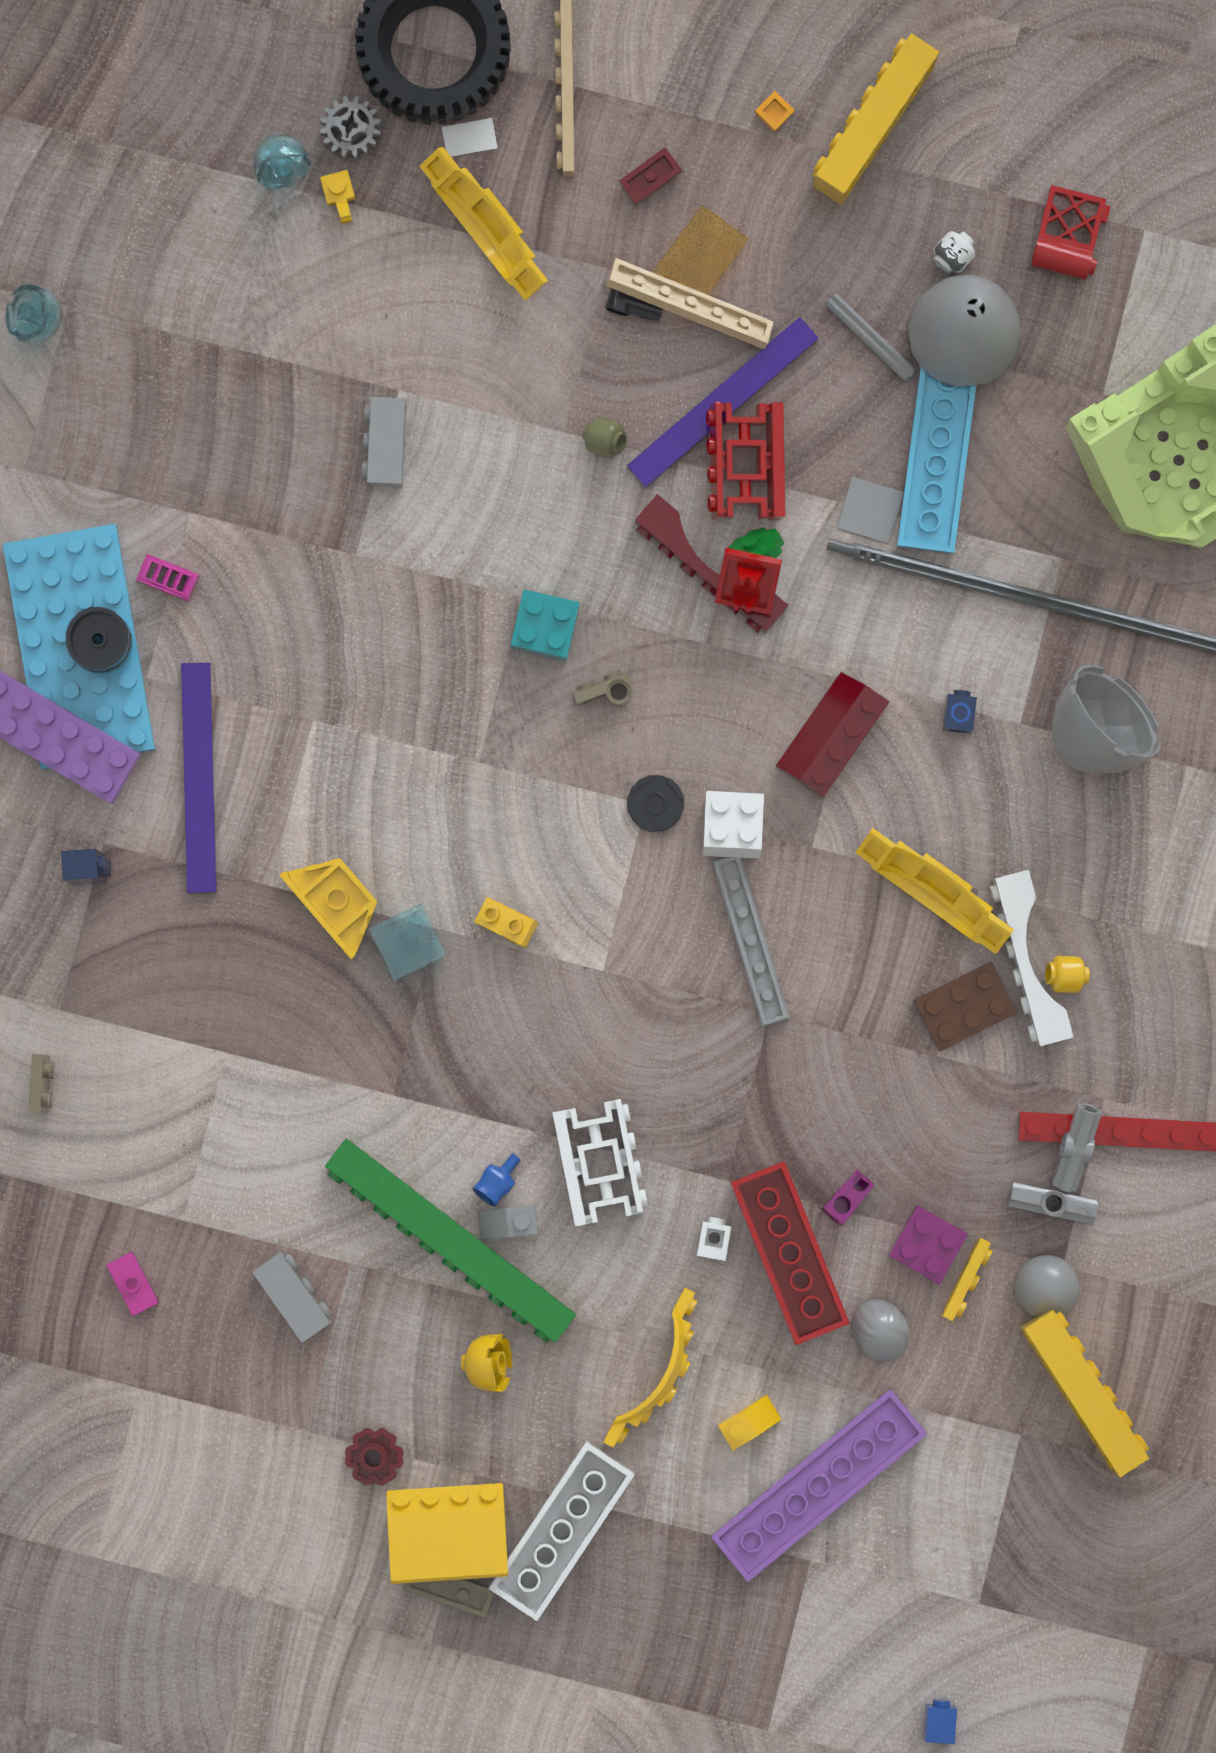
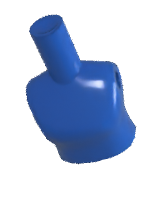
M511 1154L501 1167L490 1164L483 1172L477 1184L472 1187V1190L483 1201L496 1207L501 1198L515 1185V1181L510 1176V1173L521 1160L515 1154Z

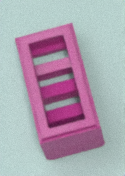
M147 554L136 581L189 603L200 576L185 568ZM154 563L157 567L150 580L146 576L151 564ZM164 567L167 571L160 584L156 581ZM172 572L178 573L172 587H168L167 584ZM185 576L187 581L182 592L178 591L181 579Z

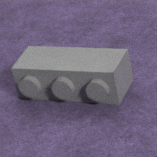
M371 397L370 405L365 404V422H370L369 433H364L363 450H368V461H363L362 479H367L369 487L403 488L406 399Z
M279 1252L252 1273L301 1343H304L331 1324L332 1321L329 1317L333 1314L324 1301L318 1303L313 1293L316 1290L307 1277L301 1279L296 1269L299 1268V1265L289 1253L285 1256L283 1252Z

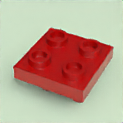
M725 548L714 603L731 606L735 610H739V608L745 609V612L748 613L754 611L771 615L782 559Z

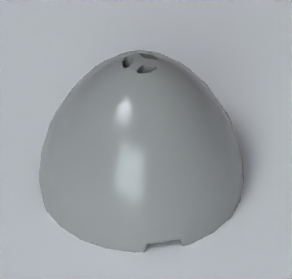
M974 274L945 278L932 285L918 298L911 311L907 326L911 352L920 367L938 381L959 388L979 384L985 385L999 378L1012 365L1021 341L1020 317L1008 293L999 284ZM970 300L977 301L975 304H968ZM981 305L984 306V314H981L979 309ZM967 311H974L976 317L969 315Z
M1091 664L1082 665L1072 674L1056 701L1052 718V739L1055 751L1063 763L1082 773L1103 775L1125 772L1140 766L1159 752L1161 741H1157L1156 736L1159 726L1145 701L1121 677L1113 679L1103 673L1105 670L1103 667Z

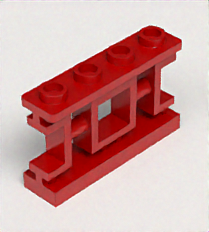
M714 402L710 405V409L706 411V425L710 426V438H707L706 451L707 455H711V466L707 468V482L711 483V495H708L707 499L708 512H712V519H731L734 517L733 505H758V519L781 520L785 517L783 402L759 403L756 405V417H732V402ZM722 413L723 425H738L739 440H725L723 442V451ZM766 423V440H750V425L762 426ZM732 448H757V474H733ZM723 473L724 482H739L740 497H726L724 499V508ZM767 480V497H751V482H764Z

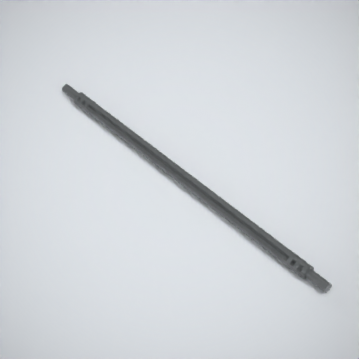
M833 539L828 541L826 550L853 556V560L901 571L1216 654V637L888 552L883 549L865 546L860 543L856 546Z

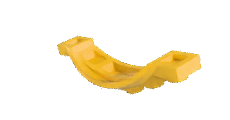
M444 147L437 148L419 167L430 179L434 190L507 283L514 286L524 300L530 299L548 280L533 262L536 256L520 237L523 231L489 188L483 189L466 167L460 169Z
M872 828L855 853L870 863L872 869L972 941L982 944L994 954H997L1014 931L1013 928L991 913L993 907L970 891L973 886L927 853L922 857L900 840L895 844L874 828Z
M684 1287L671 1312L674 1323V1346L663 1378L644 1402L633 1410L621 1416H616L603 1443L613 1448L616 1442L622 1445L629 1432V1429L625 1427L627 1422L638 1428L640 1422L646 1424L653 1411V1407L656 1405L662 1407L664 1402L670 1404L677 1391L673 1384L678 1376L681 1378L685 1376L691 1364L686 1361L689 1355L684 1352V1349L687 1347L694 1331L690 1330L692 1323L682 1319L684 1314L690 1316L698 1301L693 1298L695 1292Z

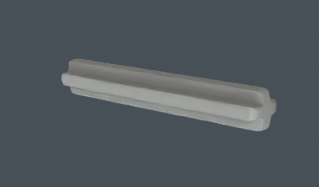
M834 294L828 299L826 307L903 381H907L913 376L915 368L838 294Z

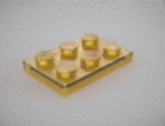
M702 205L652 273L708 295L747 243L748 238Z

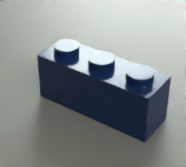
M97 849L61 851L63 881L71 885L107 883V877L111 876V861L107 859L104 853Z

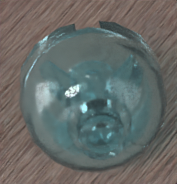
M273 134L262 141L254 151L253 169L258 183L260 181L263 182L264 187L269 189H280L295 184L291 179L297 178L300 175L302 179L306 177L311 170V160L306 148L297 138L290 135Z
M25 284L17 288L12 294L15 296L12 304L8 303L6 307L5 321L10 334L15 335L18 340L28 343L43 342L52 337L58 330L62 318L59 300L51 291L38 285Z

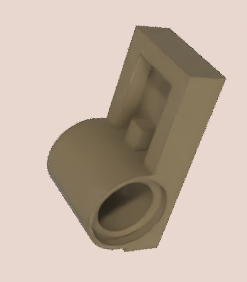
M616 671L604 676L605 681L594 685L593 681L578 686V692L573 693L577 707L604 696L615 707L625 706L632 696L631 681L628 674L621 675L620 671ZM621 685L625 687L627 695L624 699L616 700L611 696L610 691L614 686Z

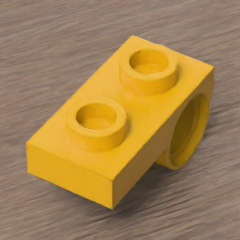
M486 897L474 923L525 949L539 924L536 920L489 897Z

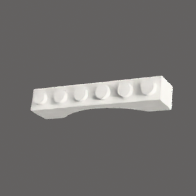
M1029 870L995 878L993 880L994 885L990 886V892L993 902H999L1001 913L997 914V917L1014 929L1008 938L1009 941L1005 942L1008 958H1014L1016 969L1012 970L1015 984L1017 987H1022L1024 997L1020 998L1024 1015L1029 1014L1032 1024L1027 1026L1031 1042H1036L1037 1047L1074 1038L1067 1010L1054 1001L1043 989L1029 961L1026 945L1027 923L1030 910L1036 899Z

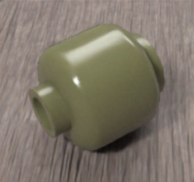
M597 417L585 426L583 439H585V446L589 452L606 458H612L624 450L627 443V434L622 424L604 417Z

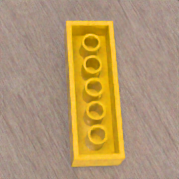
M912 33L907 40L904 38L900 39L893 50L892 62L888 63L886 61L878 72V78L875 81L877 83L876 86L870 85L861 98L862 102L859 105L861 108L859 111L855 108L845 122V132L843 134L840 132L836 134L829 145L828 157L822 156L813 169L814 173L812 176L815 178L813 187L840 205L846 200L936 66L940 52Z
M1051 1309L1036 1318H1032L1019 1327L1113 1474L1120 1478L1147 1461L1149 1457L1145 1452L1150 1450L1141 1435L1133 1434L1130 1427L1134 1424L1124 1410L1122 1411V1409L1118 1410L1114 1405V1402L1117 1401L1115 1394L1109 1386L1105 1384L1102 1386L1098 1380L1102 1375L1094 1362L1086 1361L1082 1353L1086 1350L1077 1336H1070L1066 1328L1070 1325L1061 1312L1056 1314Z

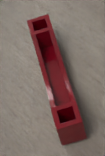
M656 494L635 519V524L638 526L635 530L647 541L650 538L655 540L659 544L657 549L668 559L675 557L682 563L679 568L691 578L696 575L703 581L701 585L703 589L710 595L715 596L720 575L709 568L690 546L681 525L679 512L661 496ZM775 594L771 615L754 611L748 613L745 612V609L739 608V610H735L731 606H724L734 615L738 612L747 619L745 624L758 634L761 630L766 634L788 609L789 605Z

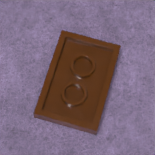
M992 961L913 1000L939 1052L1017 1013Z

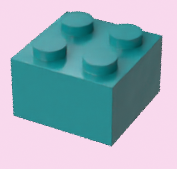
M523 589L511 640V649L567 662L580 602Z

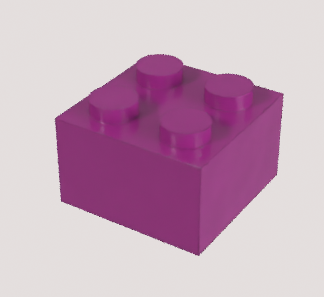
M915 1205L887 1255L940 1285L968 1234L919 1205Z

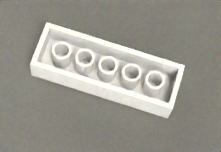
M586 1440L507 1558L508 1576L495 1577L488 1589L538 1621L634 1477L635 1472Z

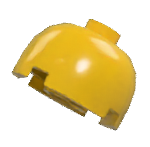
M486 1334L474 1339L468 1346L466 1354L462 1355V1370L465 1371L470 1383L480 1390L503 1392L510 1383L511 1377H506V1366L512 1368V1350L508 1338H502L503 1334Z

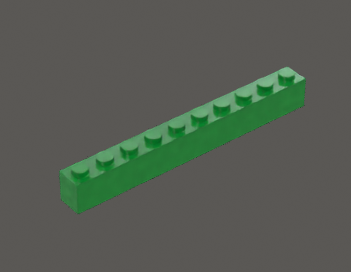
M346 1138L326 1163L325 1167L329 1169L327 1175L338 1184H341L343 1181L352 1187L350 1190L352 1195L362 1202L367 1198L375 1204L372 1210L385 1220L389 1216L398 1222L396 1228L407 1237H410L411 1234L421 1240L418 1245L429 1254L433 1255L436 1251L443 1256L444 1259L441 1263L454 1273L458 1269L467 1275L465 1281L475 1289L479 1290L482 1286L490 1292L487 1298L500 1308L505 1304L512 1309L511 1316L519 1323L525 1325L529 1322L537 1328L534 1334L544 1342L548 1343L551 1339L556 1343L577 1315Z

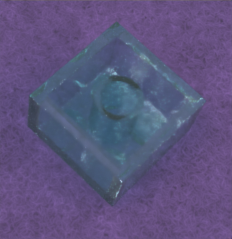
M418 904L369 928L395 982L447 957L422 904Z

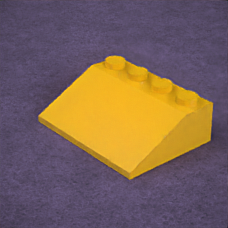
M503 1483L387 1491L391 1584L508 1576Z

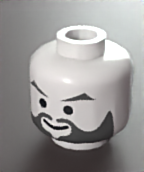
M950 231L934 246L933 252L935 257L933 261L947 274L951 272L960 273L975 258V250L972 247L975 242L963 231L960 234Z

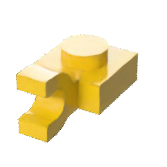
M348 170L321 176L320 179L328 207L337 205L341 224L351 222L352 217L348 201L355 200V195Z

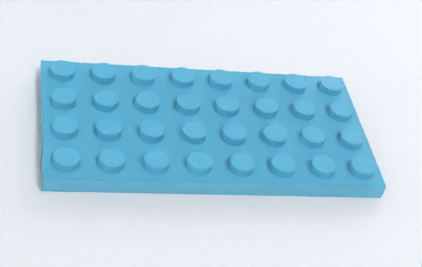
M110 524L3 543L27 686L137 752L155 750L117 525ZM89 607H104L116 612L127 623L132 634L133 648L129 659L119 669L110 673L95 674L82 668L70 656L66 647V631L70 621L78 612ZM96 636L94 638V642L97 645L101 644L103 642V636H101V638L99 636ZM40 762L42 770L50 769V767Z

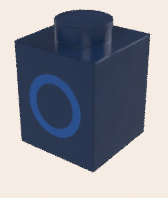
M954 690L953 694H948L946 696L942 731L971 734L974 727L977 697H971V692L964 690Z

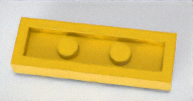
M978 1237L941 1316L951 1321L954 1320L955 1316L958 1318L962 1316L967 1302L963 1301L968 1290L974 1291L980 1278L976 1273L981 1264L986 1266L993 1250L989 1249L990 1242Z

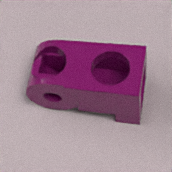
M856 1169L820 1210L836 1224L842 1226L875 1184Z

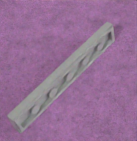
M725 857L712 861L761 1026L765 1027L788 1020L790 1017L742 859Z

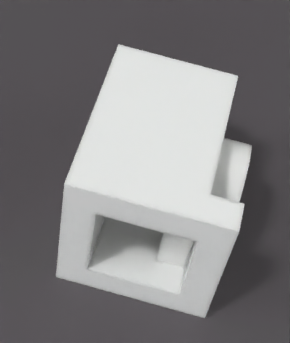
M709 1216L708 1222L702 1221L697 1256L726 1261L732 1227L726 1225V1219ZM712 1232H716L720 1236L719 1242L715 1244L709 1241V1235Z

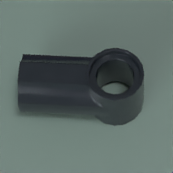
M613 288L610 289L605 309L609 312L622 316L634 315L659 323L663 311L660 307Z

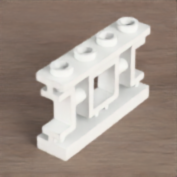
M621 1099L604 1102L606 1117L578 1122L575 1108L552 1112L575 1227L598 1222L596 1207L624 1202L626 1216L643 1213L642 1207L648 1206L645 1189L639 1190L637 1178H642L639 1161L633 1162L631 1150L636 1149L634 1133H627L625 1123L631 1121L628 1104L622 1105ZM613 1109H617L624 1149H619L617 1138L602 1141L599 1124L613 1121L611 1112ZM568 1118L572 1119L573 1129L588 1126L591 1143L577 1146L579 1158H573L566 1123ZM612 1145L618 1174L589 1179L584 1151ZM623 1166H628L635 1206H630L628 1195L616 1198L613 1196L611 1181L625 1178ZM578 1175H583L585 1186L598 1183L600 1185L602 1200L588 1203L590 1215H585Z

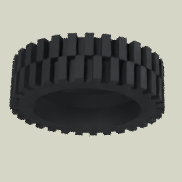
M500 0L364 1L363 13L359 12L357 18L358 28H355L357 59L365 84L369 85L372 95L378 97L380 104L386 109L388 106L391 107L393 114L399 117L402 114L407 115V120L411 122H416V118H419L426 125H431V120H439V125L447 124V118L454 117L455 122L462 120V114L466 112L471 116L477 112L476 107L479 104L484 107L489 102L491 93L495 96L499 90V82H503L505 79L506 67H509L511 52L509 25L505 10L501 8ZM430 6L444 7L458 13L470 25L476 39V54L468 72L454 84L434 89L420 87L408 81L398 71L391 53L392 38L400 22L413 11Z

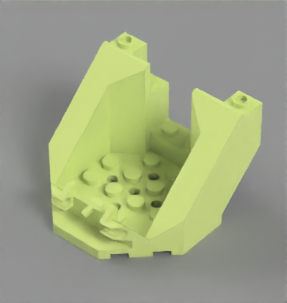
M1215 324L1192 339L1187 347L1163 361L1158 370L1118 396L1114 393L1097 405L1093 403L1070 418L1065 426L1091 481L1090 485L1121 532L1147 536L1171 543L1190 545V547L1200 549L1216 539ZM1159 432H1166L1168 440L1165 442L1159 441L1157 437ZM1199 440L1207 442L1208 447L1206 450H1200L1197 447ZM1177 455L1182 456L1184 459V463L1181 466H1177L1173 462V458ZM1157 471L1160 474V479L1152 481L1149 477L1150 472ZM1192 479H1196L1200 483V487L1196 490L1191 489L1189 486V482Z

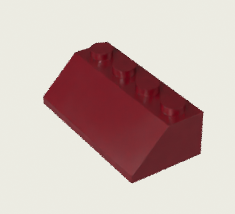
M840 672L778 761L776 767L823 799L890 701L867 685Z

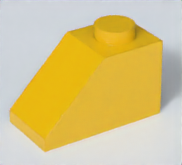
M766 1394L717 1425L732 1451H734L782 1419Z

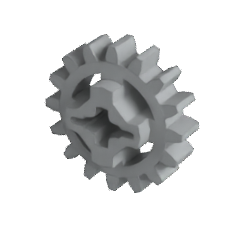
M343 96V103L341 104L333 100L334 108L325 107L324 109L328 117L320 118V124L326 126L320 129V135L328 136L323 141L324 145L329 146L332 144L331 152L336 154L340 150L343 159H346L348 153H352L354 159H357L359 151L368 155L367 146L376 147L377 144L373 138L381 137V131L375 129L381 126V120L373 119L378 114L376 108L369 111V101L366 100L361 105L358 96H355L353 102H349L347 96ZM348 110V112L342 115L341 117L337 116L339 113ZM360 112L367 117L370 125L360 120ZM354 119L355 128H352L351 133L347 136L346 127ZM332 130L340 133L342 136L341 143L335 139ZM364 138L360 143L353 145L358 139Z

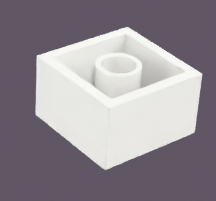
M706 791L703 856L760 859L762 851L764 794Z

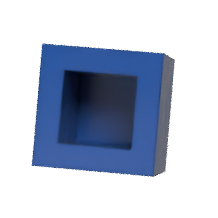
M934 1699L933 1704H926L925 1742L955 1744L957 1708L950 1705L951 1701Z

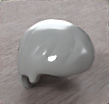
M881 1298L867 1300L857 1308L851 1320V1328L856 1341L868 1357L884 1362L893 1361L904 1353L907 1347L910 1328L901 1311L892 1302Z

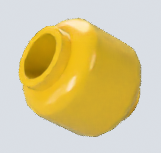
M1058 955L1046 965L1045 981L1054 992L1076 994L1082 990L1084 984L1089 982V968L1085 967L1080 957Z

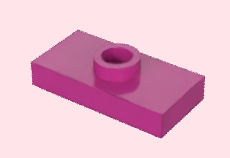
M133 1251L106 1265L132 1316L159 1303Z

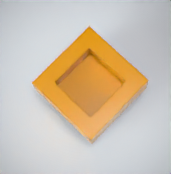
M774 91L754 113L775 133L795 113V110Z

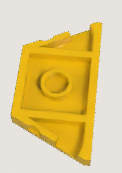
M341 858L282 872L279 876L352 960L356 956L378 901Z

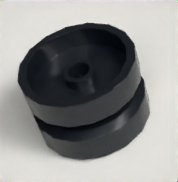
M89 607L78 612L70 621L66 631V647L70 656L85 670L95 674L110 673L119 669L129 659L133 648L132 634L127 623L116 612L104 607ZM96 636H99L100 638L101 636H103V642L101 644L97 645L94 642V638Z

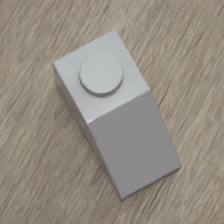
M535 1205L478 1211L481 1240L538 1234Z

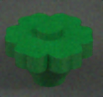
M765 527L749 531L745 537L735 539L728 548L777 558L782 553L781 547L784 545V541L775 528L766 530Z

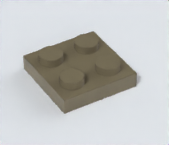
M32 1054L29 1097L30 1113L47 1114V1108H52L53 1091L49 1090V1079H54L55 1063L50 1061V1056Z

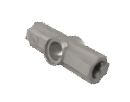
M1086 1103L1077 1104L1069 1131L1065 1132L1059 1148L1060 1158L1052 1180V1185L1061 1191L1069 1193L1077 1191L1084 1166L1091 1160L1095 1144L1094 1136L1102 1115L1101 1110L1093 1105Z
M1012 1182L1008 1207L1093 1225L1097 1214L1098 1200ZM1051 1195L1057 1196L1060 1200V1207L1054 1212L1049 1211L1045 1205L1046 1199Z

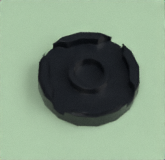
M649 775L638 780L631 788L627 798V810L632 821L639 828L649 832H663L672 828L680 820L684 810V796L680 787L672 779L661 775Z

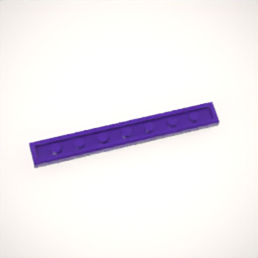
M799 317L767 344L765 349L760 350L627 465L628 469L647 488L710 433V426L706 425V411L710 409V405L714 402H732L733 414L819 339L818 336Z
M181 663L187 893H216L211 663Z

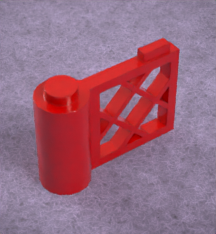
M1051 185L1030 266L1086 280L1088 275L1093 276L1097 264V259L1093 258V251L1100 223L1106 224L1111 207L1105 205L1106 199ZM1054 195L1066 197L1071 206L1058 212L1053 204ZM1085 203L1098 205L1097 214L1089 219L1085 218L1079 208ZM1074 210L1082 223L1069 229L1062 216ZM1050 211H1052L1054 216L1049 218ZM1055 220H1058L1064 230V233L1058 236L1045 234L1047 225ZM1094 222L1093 229L1090 226V223ZM1085 227L1091 236L1089 245L1077 242L1072 233Z

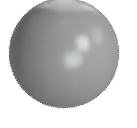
M1042 1255L1032 1258L1021 1267L1015 1279L1016 1299L1021 1308L1034 1318L1051 1309L1056 1314L1061 1312L1064 1316L1072 1310L1079 1297L1080 1284L1075 1270L1068 1262L1056 1256Z

